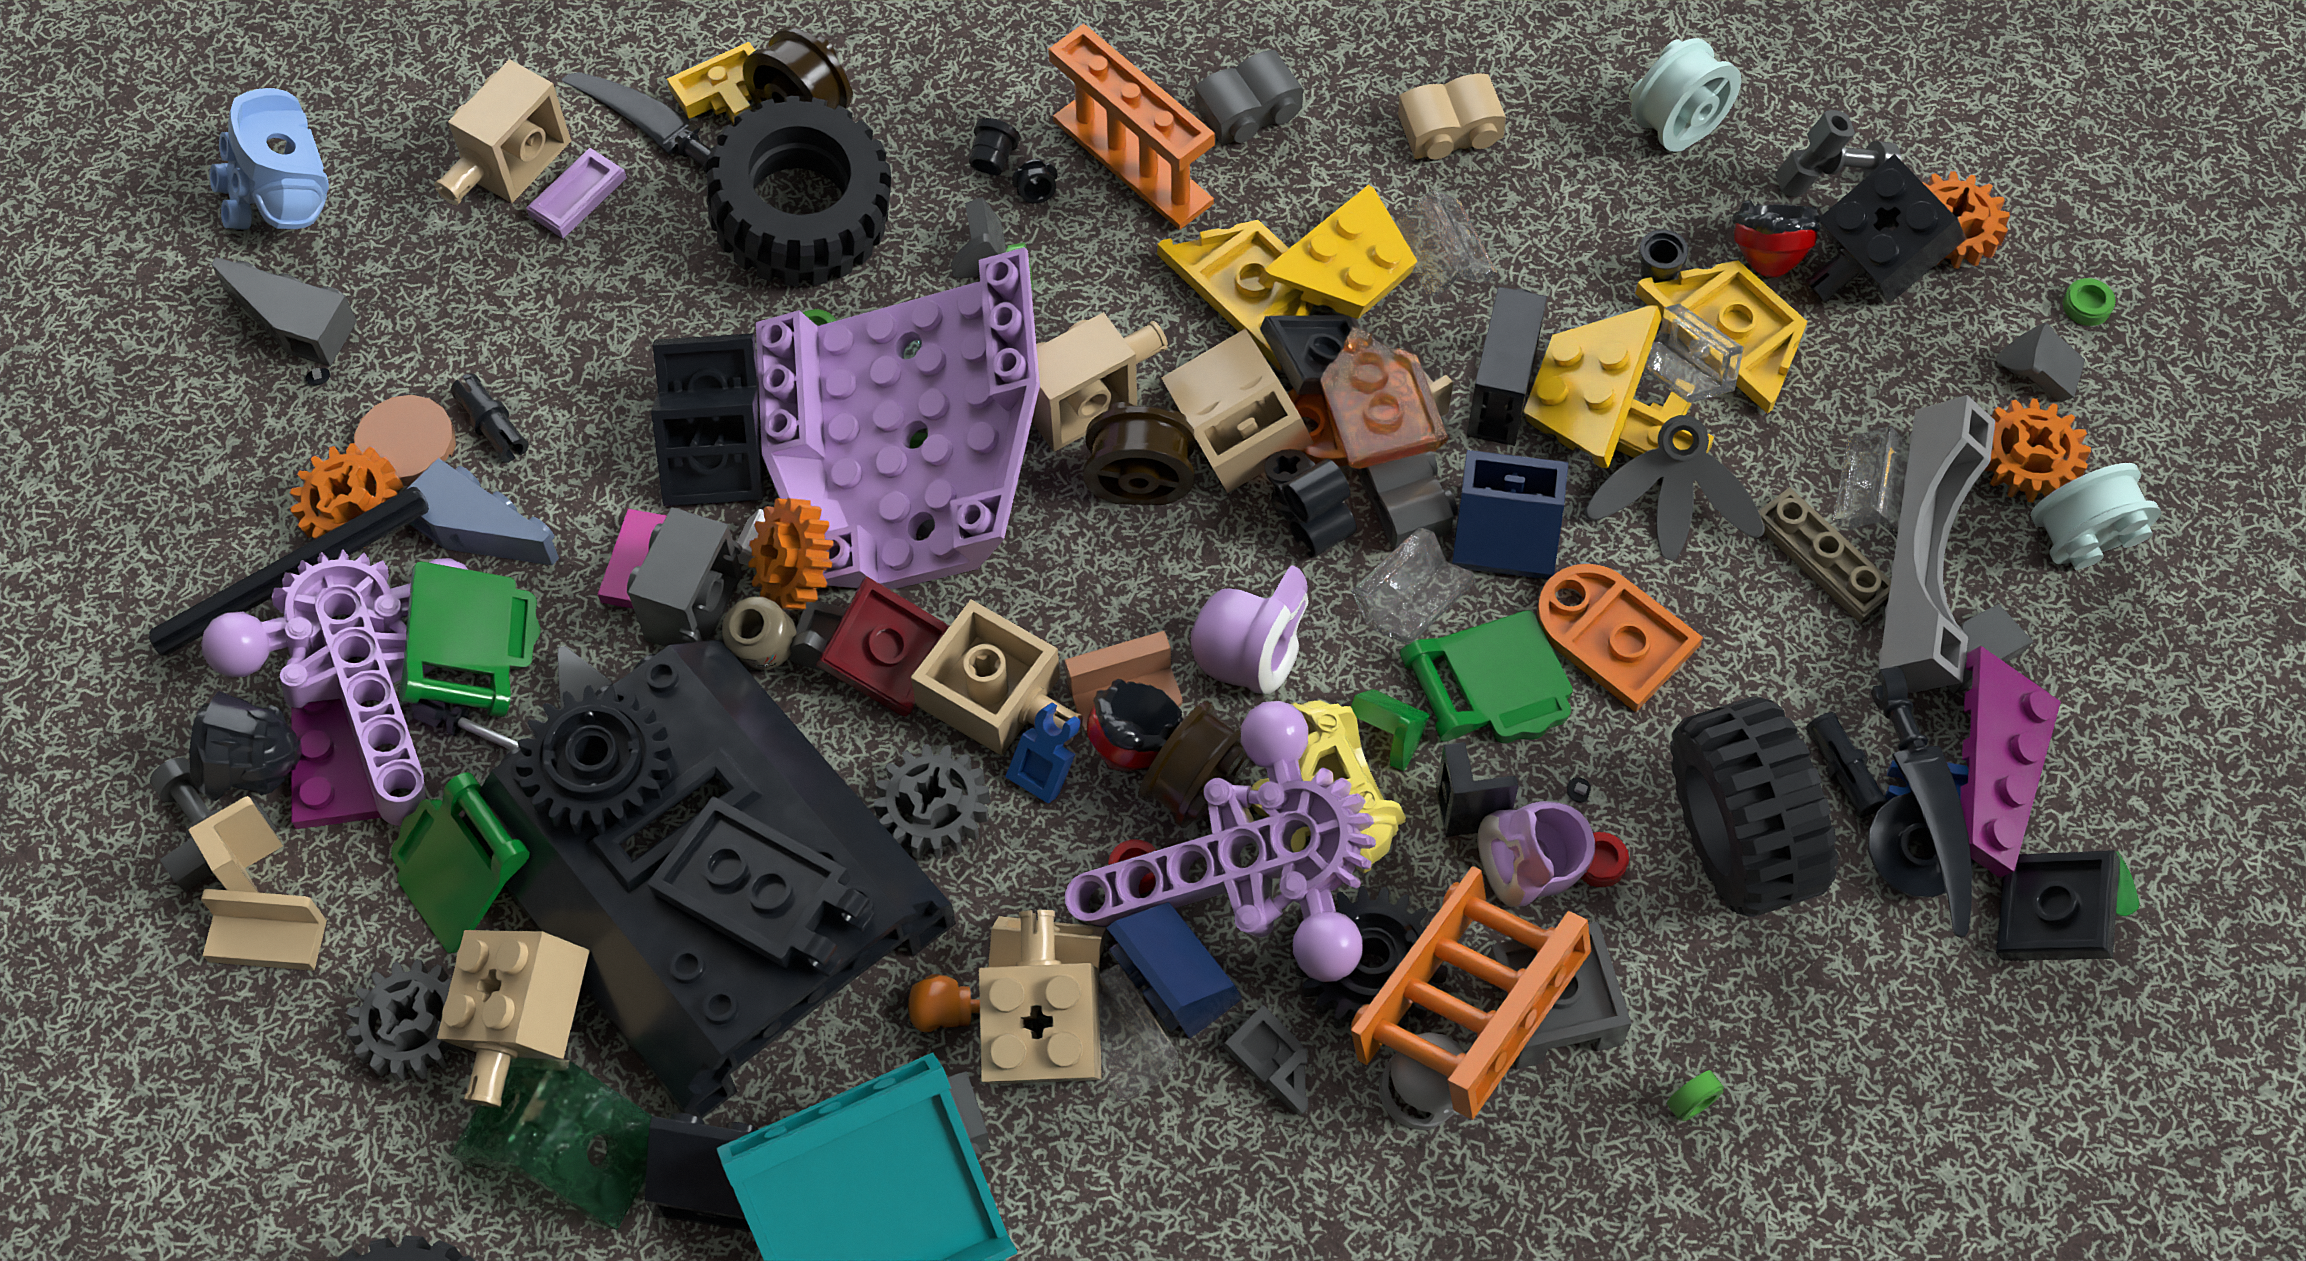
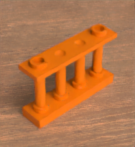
M1084 23L1048 48L1049 62L1071 79L1075 86V100L1053 115V122L1177 229L1181 230L1214 205V198L1190 178V164L1215 145V133Z
M1472 866L1460 883L1455 882L1449 887L1439 912L1370 1005L1365 1004L1357 1011L1351 1025V1034L1357 1060L1368 1065L1382 1044L1445 1075L1449 1084L1453 1110L1473 1120L1590 954L1591 944L1588 920L1568 911L1556 928L1550 927L1545 930L1488 903L1486 901L1482 870ZM1474 920L1537 950V955L1527 969L1521 968L1516 971L1458 943V940ZM1446 961L1507 991L1508 996L1497 1011L1491 1010L1486 1013L1427 983L1441 963ZM1415 1002L1478 1035L1477 1040L1467 1054L1460 1053L1456 1056L1397 1026V1024L1411 1004Z

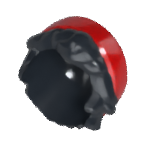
M1746 200L1741 204L1740 210L1732 216V222L1735 224L1734 241L1753 269L1765 277L1777 278L1796 267L1811 248L1816 245L1818 231L1820 230L1818 218L1822 215L1818 214L1817 208L1814 205L1812 208L1789 204H1767L1765 206L1756 204L1754 206L1751 200Z
M1122 679L1112 681L1111 687L1107 690H1098L1096 692V696L1093 699L1094 706L1087 719L1086 728L1089 740L1109 768L1116 771L1131 772L1150 767L1163 745L1184 719L1181 717L1182 710L1163 690L1157 689L1152 685L1132 681L1126 683Z

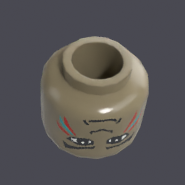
M748 597L738 601L728 610L722 625V637L725 646L741 663L755 670H770L784 663L791 656L790 645L793 642L794 636L797 635L793 620L776 602L765 597Z

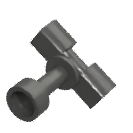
M1828 110L1824 112L1807 133L1810 142L1807 149L1793 151L1775 172L1781 192L1789 196L1798 197L1809 190L1822 172L1828 175H1835L1843 166L1863 168V172L1867 177L1893 154L1901 160L1900 149L1895 143L1873 141L1866 149L1845 147L1855 135L1849 115L1838 110Z
M174 758L164 762L154 770L150 777V784L162 801H176L191 822L186 830V836L189 840L160 859L175 883L186 892L213 874L188 829L220 810L209 811L196 792V787L193 785L190 774V762L186 758ZM253 796L250 797L273 831L277 830L260 804Z

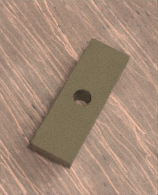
M1789 487L1759 510L1765 527L1764 534L1860 624L1888 603L1891 580L1793 489ZM1822 550H1827V551H1829L1831 554L1825 553V552H1823Z

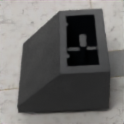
M673 1113L670 1119L652 1116L648 1137L645 1202L653 1216L751 1232L734 1189L725 1173L717 1148L758 1130V1128L740 1122H729L726 1128L704 1125L705 1122L701 1118L684 1113Z

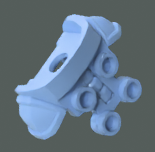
M275 88L247 91L234 98L229 113L228 132H222L219 138L220 156L223 161H228V163L212 164L209 174L212 191L229 194L230 200H223L221 205L223 226L225 228L249 229L252 221L250 204H256L264 220L277 229H300L314 224L325 205L329 185L327 175L323 172L324 167L311 129H308L306 115L298 99L287 91ZM272 138L286 140L284 155L272 151L268 147L267 141Z

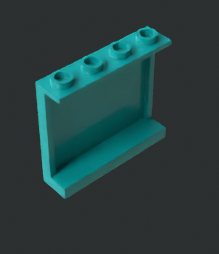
M933 1052L717 1148L725 1173L734 1189L764 1261H1006V1258L1018 1253L1014 1243L1007 1234L949 1090L951 1086L948 1078Z

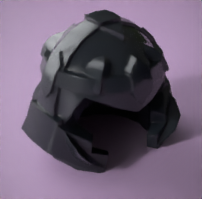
M218 691L210 703H204L197 711L192 727L189 757L193 785L200 793H204L208 799L213 801L221 798L224 792L230 790L231 787L252 790L253 792H258L261 796L272 793L285 781V776L290 770L296 769L302 754L301 741L297 740L296 733L288 726L282 711L277 707L269 705L262 708L252 705L241 698H235Z

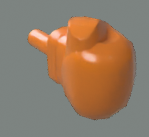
M932 974L912 986L908 998L909 1018L915 1028L921 1032H932L940 1026L943 1028L958 1027V1025L969 1026L971 1013H980V999H971L969 986L959 987L958 982L949 976Z

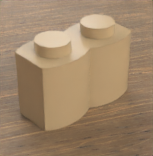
M1470 74L1456 78L1444 85H1423L1399 95L1398 117L1415 159L1424 157L1434 160L1442 159L1458 148L1474 147L1476 149H1484L1504 137L1506 116L1489 74Z

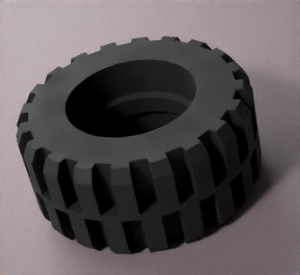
M799 96L785 97V102L777 104L774 103L773 99L757 103V111L753 113L750 109H745L734 117V127L729 124L719 133L717 145L711 148L708 158V218L711 229L717 232V242L724 252L731 253L734 251V262L744 270L754 267L757 269V277L772 282L774 277L785 279L784 285L799 287V280H811L812 286L827 283V276L835 274L840 279L852 273L853 261L862 265L872 256L873 245L877 246L880 244L885 232V223L888 221L892 178L891 168L886 162L887 153L881 141L878 139L872 140L873 130L863 120L855 123L852 120L853 113L839 105L836 110L827 107L826 100L812 98V102L799 101ZM798 168L824 175L840 189L843 196L837 203L826 210L814 214L796 215L779 211L768 205L759 197L754 189L763 179L775 172Z
M1758 696L1745 698L1685 717L1676 726L1671 735L1673 738L1670 742V752L1673 756L1671 761L1672 774L1676 780L1677 798L1682 806L1684 813L1682 816L1686 828L1689 829L1693 847L1697 856L1702 861L1703 870L1708 880L1713 882L1715 892L1719 898L1725 900L1726 906L1731 911L1736 912V914L1756 917L1823 895L1832 885L1837 874L1835 867L1838 864V853L1834 846L1836 842L1835 829L1831 825L1829 816L1831 811L1828 800L1824 797L1820 785L1822 781L1817 768H1814L1809 757L1810 752L1804 740H1801L1798 736L1797 727L1791 718L1785 717L1784 710L1778 704Z

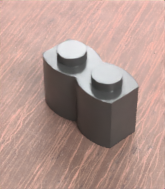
M1276 50L1257 53L1241 62L1237 67L1213 73L1194 86L1195 108L1209 128L1215 133L1221 145H1227L1233 141L1238 143L1246 142L1260 128L1274 123H1287L1302 109L1303 88Z
M1418 441V443L1415 446L1411 447H1421L1422 445L1420 441ZM1430 447L1412 449L1406 453H1396L1390 457H1380L1373 461L1365 459H1373L1375 457L1359 452L1357 473L1372 507L1376 511L1379 522L1394 552L1451 533L1453 518L1458 513L1457 504L1452 491L1448 487L1442 488L1434 476L1438 474V467Z

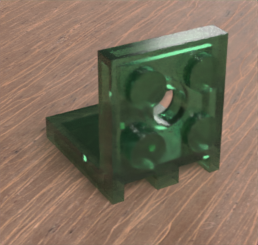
M525 1057L511 1059L501 1097V1107L478 1105L450 1155L468 1166L520 1173L608 1229L618 1230L646 1178L649 1126L652 1115L570 1060ZM601 1135L606 1142L607 1151L603 1161L594 1167L588 1160L587 1149L590 1141L595 1136Z

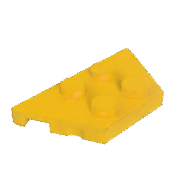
M1367 185L1263 269L1258 283L1269 289H1273L1275 282L1302 291L1301 300L1318 306L1326 305L1338 313L1359 319L1412 273L1417 259L1375 189Z
M1259 220L1236 224L1230 229L1216 228L1202 231L1199 234L1198 240L1173 245L1172 239L1169 238L1157 243V255L1238 332L1246 328L1261 353L1277 369L1281 370V365L1260 331L1265 316H1309L1314 304L1301 300L1302 291L1278 282H1275L1273 289L1263 287L1258 281L1263 269L1289 248Z
M1739 260L1716 264L1711 269L1696 268L1680 271L1678 279L1654 283L1652 277L1638 282L1635 294L1648 306H1658L1664 321L1767 414L1773 410L1808 322Z
M1646 306L1552 335L1524 409L1527 421L1541 432L1555 435L1558 442L1569 449L1574 450L1577 447L1592 456L1594 464L1597 466L1609 468L1662 319L1658 306Z

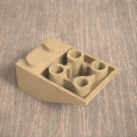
M1246 328L1161 377L1180 412L1186 416L1187 422L1193 427L1197 442L1227 493L1265 472V463L1274 453L1286 449L1301 451L1314 443L1294 404Z

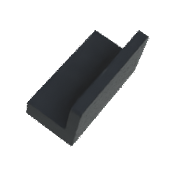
M1465 742L1443 746L1435 790L1446 837L1478 833L1480 824L1485 816L1498 810H1513L1519 788L1516 776L1474 781Z

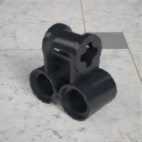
M1295 449L1278 451L1267 459L1265 474L1274 487L1271 494L1272 506L1276 512L1289 521L1294 539L1297 543L1301 540L1310 550L1307 553L1310 558L1318 557L1356 533L1357 525L1355 519L1344 500L1350 497V488L1344 474L1333 461L1324 459L1315 464L1305 453Z

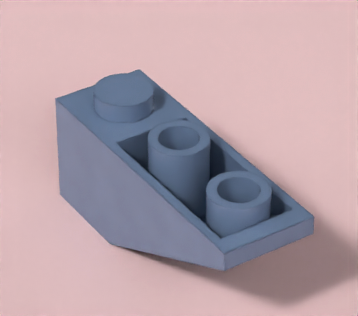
M438 458L408 487H417L423 493L429 505V511L425 515L408 524L444 549L553 565L559 559L552 542L555 536L545 523L536 517H531L529 520L523 517L505 495L498 491L490 494L484 490L477 478L462 466L454 469Z

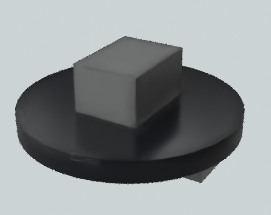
M326 368L312 369L306 375L307 383L313 386L321 385L330 379V372Z
M1581 777L1571 779L1567 784V794L1571 800L1578 803L1588 800L1591 790L1590 783Z

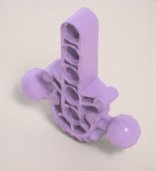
M343 549L338 556V560L328 561V557L321 552L318 557V564L312 566L301 560L298 566L299 575L285 572L282 579L283 588H274L272 594L273 606L284 613L283 617L260 622L258 618L244 612L225 613L213 619L204 631L201 641L202 655L215 672L229 678L246 677L260 670L267 660L269 652L288 647L291 659L287 660V665L280 672L286 704L290 707L300 708L308 702L341 699L378 812L388 823L401 826L403 819L414 813L419 803L426 799L423 771L393 687V683L401 680L407 631V626L403 623L402 617L408 615L411 583L390 589L387 583L389 577L388 567L382 560L370 566L369 557L366 556L365 552L355 561L349 560L348 554ZM451 558L429 561V563L467 569L464 564ZM337 615H350L349 618L344 620L332 619ZM353 657L366 658L359 663L346 662ZM422 665L423 674L430 672L434 666ZM368 700H376L381 702L379 705H376L374 707H364L360 705L361 703ZM382 744L397 746L388 752L375 750L376 747ZM400 788L412 791L405 797L389 795L392 791Z
M1282 701L1263 702L1250 710L1241 725V744L1251 761L1257 766L1267 769L1269 782L1262 784L1259 790H1252L1251 786L1232 785L1224 779L1213 778L1204 788V796L1208 801L1211 821V835L1084 872L1074 877L1068 884L1065 892V904L1068 911L1076 919L1099 927H1108L1116 920L1169 902L1173 908L1228 893L1235 914L1237 928L1252 936L1263 938L1272 932L1274 920L1283 914L1282 909L1295 901L1300 904L1304 918L1293 937V955L1299 968L1310 978L1322 982L1337 981L1349 975L1357 966L1362 956V936L1356 924L1350 918L1336 912L1331 891L1340 887L1343 883L1354 889L1360 887L1361 881L1352 875V872L1356 865L1362 869H1369L1372 862L1360 855L1361 849H1370L1376 845L1375 838L1361 834L1360 831L1373 825L1374 820L1368 813H1358L1366 803L1363 796L1358 793L1349 795L1351 783L1342 777L1333 782V773L1330 770L1322 767L1311 781H1303L1298 760L1308 745V725L1302 713L1293 705ZM1251 804H1261V808L1270 817L1255 821L1248 808L1251 807ZM1302 827H1309L1311 831L1309 845L1300 852H1293L1291 848L1293 834ZM1256 842L1259 847L1257 860L1253 865L1242 868L1240 864L1241 850L1247 844ZM1205 857L1207 862L1205 876L1200 881L1191 883L1189 879L1190 866L1195 860ZM1153 872L1156 878L1155 888L1149 896L1141 898L1139 894L1140 881L1145 875ZM1280 877L1281 894L1273 899V879ZM1102 887L1105 892L1104 904L1098 911L1091 913L1089 909L1090 896L1095 890Z

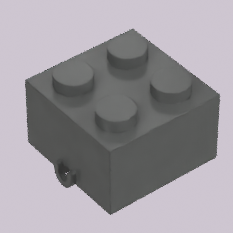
M671 507L663 524L659 523L655 526L649 540V552L643 564L636 566L632 570L627 583V594L630 597L636 618L646 641L667 647L675 644L711 640L743 575L737 556L741 554L743 548L739 543L733 541L728 524Z

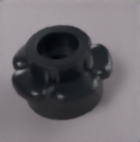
M1032 159L1026 161L1020 169L1015 170L1012 176V184L1014 187H1017V194L1021 195L1026 202L1032 204L1042 203L1054 195L1056 191L1055 180L1058 177V173L1051 163L1044 164L1040 159Z

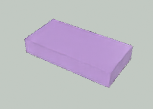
M589 148L526 207L528 215L561 238H564L626 179L625 171Z

